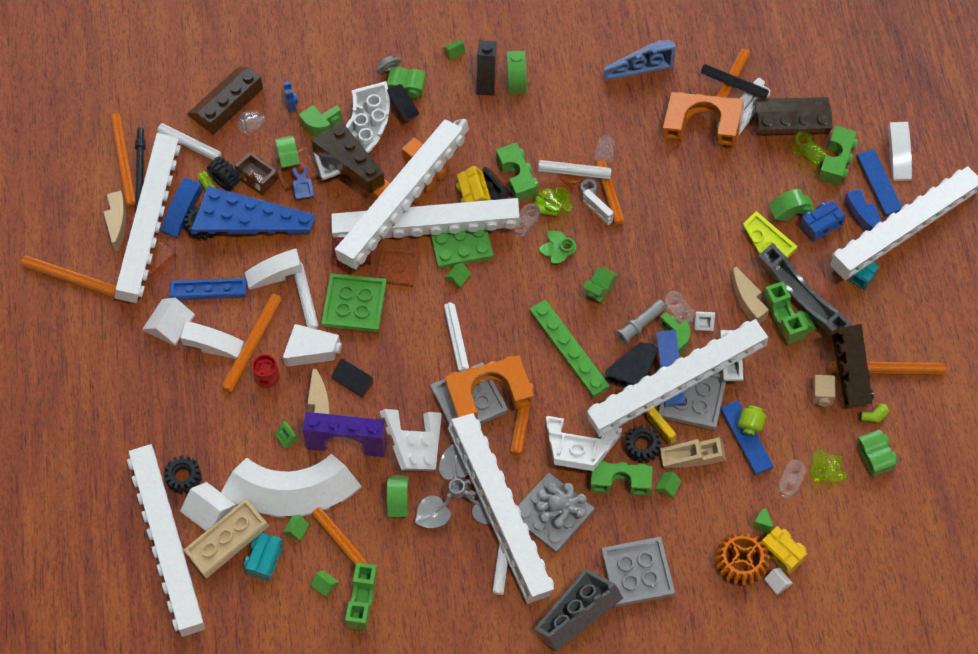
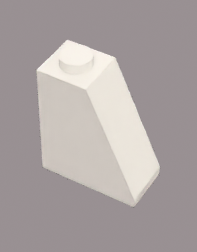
M295 324L283 355L284 365L289 367L335 360L336 355L340 354L342 349L339 335Z

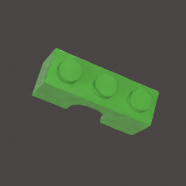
M835 126L828 150L836 152L839 156H825L819 180L839 186L842 179L846 180L849 170L846 168V165H850L853 154L850 152L851 149H856L858 139H855L857 131Z
M517 143L496 149V160L502 173L512 171L518 174L516 177L509 179V189L513 197L518 198V202L536 197L539 185L537 179L531 175L532 169L530 164L524 160L525 154L523 149H519Z
M784 282L765 287L763 299L787 345L804 340L808 328L801 314L793 312L790 302L791 295Z
M601 461L595 470L592 471L591 492L610 493L612 483L621 479L629 483L631 488L630 495L650 496L652 466L646 464L628 465L624 462L611 464Z
M356 563L353 578V594L351 601L348 603L345 618L347 629L368 630L378 578L377 565Z

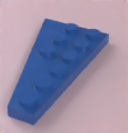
M208 186L192 226L191 234H198V232H208V234H215L216 232H227L228 234H258V232H268V234H275V232L310 234L316 215Z

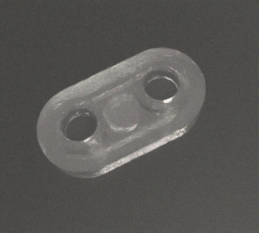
M533 203L526 204L520 210V227L523 229H518L519 227L511 229L514 235H527L539 220L540 208Z
M669 292L665 297V306L669 313L678 320L679 324L686 320L688 325H690L694 318L692 308L680 292Z
M792 460L787 464L778 485V491L783 497L792 498L797 494L806 473V466L803 462ZM796 470L798 471V474L792 473V471ZM785 487H790L791 491L785 490Z

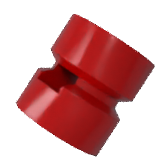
M261 354L253 360L252 370L256 383L263 388L275 386L280 379L275 358L269 354Z

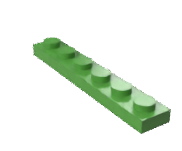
M546 299L531 307L530 313L592 398L609 390V384Z

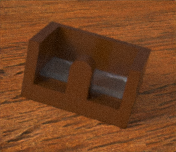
M248 152L235 164V169H237V173L241 177L240 181L262 196L278 180L276 168L268 165L259 156H255L251 152Z

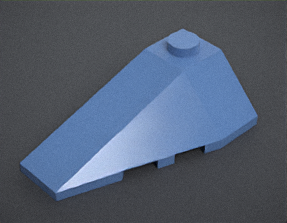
M660 40L651 43L604 67V81L673 68L676 50L675 43L670 40Z

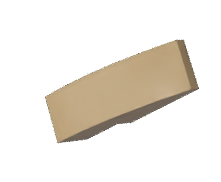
M122 191L107 194L111 210L104 211L115 251H119L126 230V206Z
M737 267L733 268L732 282L736 298L750 321L756 319L761 324L767 319L769 309L760 301L762 292Z
M313 369L308 398L309 412L330 414L329 401L323 380L317 369Z
M720 438L702 442L697 439L660 448L664 468L694 467L726 461L724 445Z

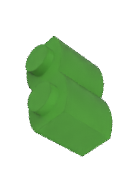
M391 67L387 80L388 89L402 84L410 98L422 97L427 80L426 72L418 69L408 70L402 67Z
M877 430L858 437L856 442L858 449L872 477L895 469L898 458L896 453L888 447L889 439L886 434H883L881 430Z

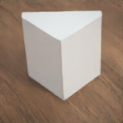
M176 298L162 299L142 330L176 346L180 340L185 322H191L195 314Z
M205 482L190 489L180 512L204 531H207L237 505L209 483Z

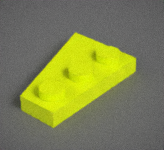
M757 211L743 223L744 229L759 254L772 243L787 259L797 250V246Z

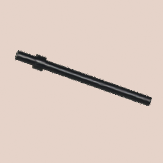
M141 127L137 128V140H135V214L143 187L144 150L146 149L144 128Z

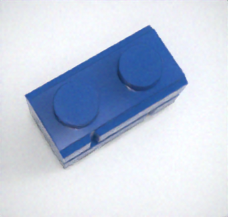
M834 201L823 202L817 207V210L813 212L808 211L802 216L800 226L807 233L811 241L815 242L843 225L846 216Z

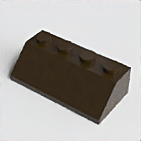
M249 67L236 68L193 107L187 115L214 135L263 90L261 76Z
M828 97L755 99L756 135L830 133L833 128L832 110Z

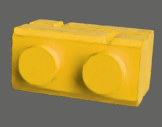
M472 166L466 169V171L457 174L458 183L456 185L462 193V203L491 200L482 170Z
M777 526L762 540V548H768L769 550L767 555H770V558L788 575L794 572L806 560V548L799 542L795 543L791 539V534L786 529L781 530Z

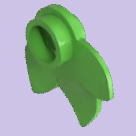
M548 231L547 236L550 242L539 248L541 254L551 257L552 264H559L564 262L567 256L575 253L576 243L571 238H566L562 232Z

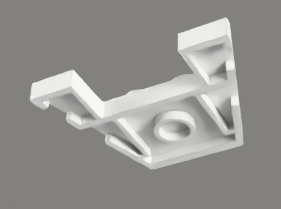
M381 410L380 415L381 418L385 417L388 425L386 431L388 435L392 436L395 445L392 447L401 470H436L441 413H424L426 432L401 430L398 410Z
M551 416L546 417V427L554 465L594 471L622 434V428L619 427L606 433L601 439L561 433L564 419Z

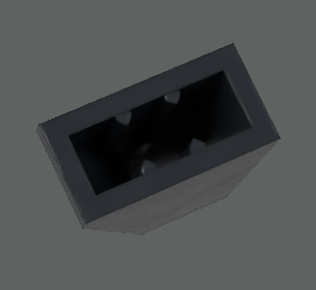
M479 40L476 95L494 96L497 75V41Z
M640 341L606 370V382L623 389L629 385L639 383L643 377L650 375L657 359L658 348L651 343Z

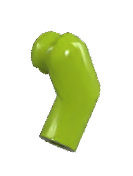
M543 195L536 196L534 205L541 214L558 215V207L548 206Z
M879 404L873 412L862 411L861 421L879 423L888 415L889 409L887 405Z

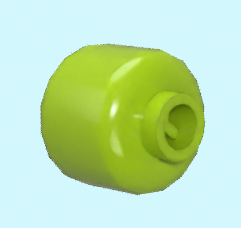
M748 405L747 408L741 411L738 426L743 429L744 434L754 436L755 433L763 431L766 414L762 408Z

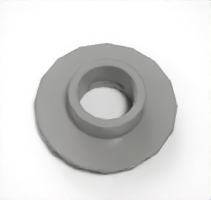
M388 56L382 59L376 72L382 74L390 71L391 67H397L401 63V57L393 58V56Z

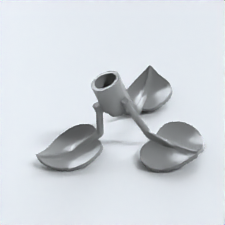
M451 444L443 453L439 463L441 476L445 480H451L449 483L450 493H448L444 503L438 496L424 498L418 506L415 523L430 529L442 527L451 517L450 510L445 507L448 505L451 497L461 498L465 495L475 504L472 508V515L475 520L481 524H491L479 496L477 501L474 500L469 492L466 491L464 481L459 479L465 478L469 474L456 445Z

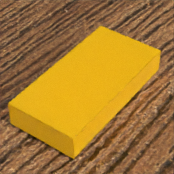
M654 407L646 412V418L668 444L671 445L676 442V433Z

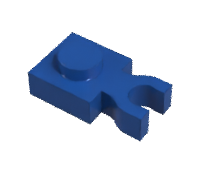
M290 81L284 82L289 113L296 112L295 104H298L297 94L293 93Z
M303 166L302 174H298L297 169L293 168V175L297 179L292 182L295 199L313 198L311 178L306 179L307 166Z

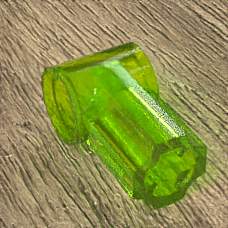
M802 131L796 134L792 144L793 152L798 155H804L818 166L824 162L825 156H828L829 153L813 142L809 133Z

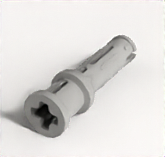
M659 299L635 320H629L624 328L618 329L615 332L618 340L627 345L631 338L641 333L644 326L666 310L667 307L663 306L665 303Z

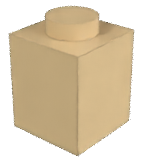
M815 375L813 380V404L822 407L833 405L835 399V376Z

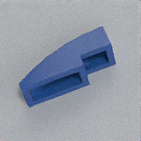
M184 177L164 218L160 230L162 233L174 238L179 237L185 227V214H189L188 210L190 208L194 210L193 206L203 192L201 183Z
M861 189L846 192L844 202L850 214L864 231H871L881 221L875 204L866 203Z

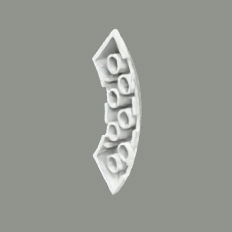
M386 81L351 90L353 113L346 127L367 153L378 143L388 121L390 99ZM313 152L318 173L322 180L341 173L338 168L327 163L322 156Z
M330 454L326 459L312 467L290 472L266 469L246 458L232 471L221 493L236 505L247 498L259 513L267 514L271 517L285 518V516L301 515L302 517L313 515L312 512L318 507L328 510L331 506L339 502L342 503L350 498L362 487L349 469L333 454Z

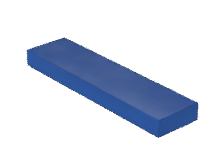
M875 149L857 154V160L884 217L900 212L902 205Z
M246 278L171 281L170 298L178 300L247 298Z
M676 330L656 332L661 368L672 365L679 358ZM684 391L665 401L666 407L685 405Z
M739 400L722 406L720 411L756 476L773 469L774 465L757 434L755 433L754 436L746 435L743 433V429L738 426L743 408Z

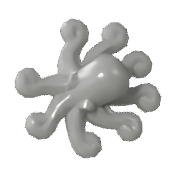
M550 483L548 492L554 495L547 494L545 490L538 492V498L543 501L537 503V509L539 511L550 510V512H544L541 515L542 522L547 523L550 521V518L560 515L555 519L554 525L557 528H562L563 521L567 519L569 513H576L578 518H583L585 510L581 507H575L577 503H586V496L578 494L573 498L574 488L571 483L564 485V490L568 492L567 494L557 489L556 484Z

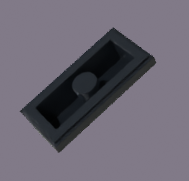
M402 84L387 89L389 96L405 121H410L419 115L417 108Z
M484 167L482 169L491 200L506 199L512 194L490 168Z
M344 359L339 361L331 376V379L362 398L374 384L372 376Z

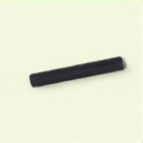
M704 64L701 69L703 75L759 98L766 99L769 94V90L710 65Z

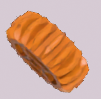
M742 531L737 536L733 532L731 538L725 536L724 542H719V548L715 552L717 554L715 562H718L716 568L722 569L720 572L721 576L727 574V582L732 578L734 579V585L738 581H741L742 586L746 584V581L752 585L754 579L759 581L761 575L765 576V569H768L770 565L768 563L770 555H767L768 548H762L763 541L757 542L758 536L751 538L750 532L747 536H743ZM729 550L733 556L731 563H728L726 553ZM754 554L757 555L759 561L756 567H754L751 560ZM739 557H745L746 560H740Z

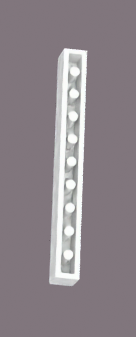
M446 119L439 125L335 248L339 261L355 270L360 264L365 262L368 254L376 249L378 242L399 221L404 211L410 208L411 203L420 196L424 187L431 183L434 175L441 171L445 162L452 158L455 150L462 146L465 140L462 127Z
M161 133L156 134L115 289V299L137 303L138 297L143 296L145 286L141 285L142 281L147 280L149 270H146V265H150L153 254H150L151 248L155 249L157 238H154V234L159 233L161 222H158L159 217L163 218L165 210L162 203L163 201L167 202L169 191H166V188L171 186L173 178L170 172L175 171L177 161L174 160V157L179 155L181 147L177 145L178 137Z
M969 167L962 171L960 169L957 170L950 179L945 178L936 188L933 186L924 196L919 195L912 204L904 205L900 212L892 213L883 223L881 221L878 222L871 231L863 232L856 241L853 239L845 248L837 249L832 255L833 259L830 266L846 281L978 192V176Z
M518 198L410 207L407 211H404L399 221L389 229L388 234L381 240L393 237H419L429 234H456L460 231H493L500 228L513 229L520 227ZM367 211L333 213L332 235L334 242L340 243Z
M756 319L751 322L746 321L740 328L726 332L720 339L711 340L705 347L693 350L687 357L678 358L672 365L660 368L652 376H645L639 383L625 387L619 394H612L607 397L606 401L592 405L587 410V419L598 436L601 437L647 412L649 409L658 406L767 346L768 336Z
M473 413L452 419L448 430L527 604L549 597L554 590L553 580L546 573L545 563L537 553L536 543L529 536V528L526 523H523L521 511L513 501L511 489L506 486L504 474L497 466L496 456L489 449L488 439L486 436H483L479 420L475 418Z
M152 444L130 450V458L127 459L130 470H134L135 476H132L135 488L139 487L140 490L137 498L139 504L144 505L145 508L142 511L144 522H149L150 528L147 529L149 539L154 540L155 544L152 547L154 557L159 558L160 561L157 569L159 575L164 576L165 579L162 587L165 595L169 594L170 597L167 604L170 613L174 612L176 618L172 620L174 629L179 631L182 637L205 630Z

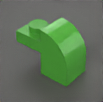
M507 51L508 93H526L525 51Z
M313 105L299 114L300 125L310 135L317 137L332 126L340 123L342 120L341 109L336 105L324 114H321Z
M294 136L275 139L281 168L300 164Z
M801 189L787 191L769 204L775 220L788 222L797 213L805 214L808 211H815L811 199L807 195H803Z
M603 266L597 267L592 279L586 280L583 286L586 289L584 294L599 302H603L612 290L619 275Z
M665 312L660 316V326L665 331L676 330L680 356L689 345L690 327L686 320L679 324L674 316H670Z
M395 475L387 480L388 517H408L409 477Z

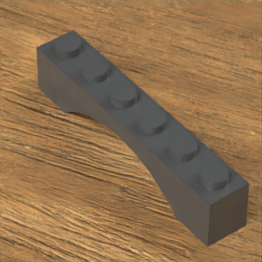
M773 243L758 255V263L777 283L784 282L791 297L830 337V332L835 329L852 325L839 310L827 303L803 280L787 257Z

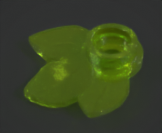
M557 187L554 190L545 188L538 193V196L546 201L545 209L549 212L555 213L562 210L569 213L573 208L572 203L569 201L570 192L564 187Z
M822 448L814 453L812 457L813 465L810 470L811 477L818 482L828 480L837 483L846 479L848 473L840 469L843 463L842 454L827 456ZM817 471H822L823 475L817 474Z

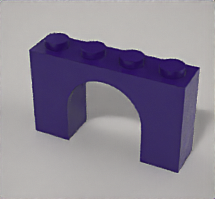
M305 412L302 430L307 449L326 451L328 438L345 437L361 443L364 447L365 456L385 458L387 445L385 420Z

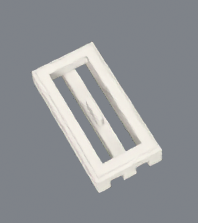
M589 189L584 191L583 203L603 222L610 225L613 222V211Z

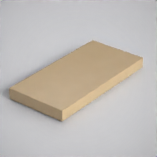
M246 498L186 547L184 551L207 579L267 529L269 525Z

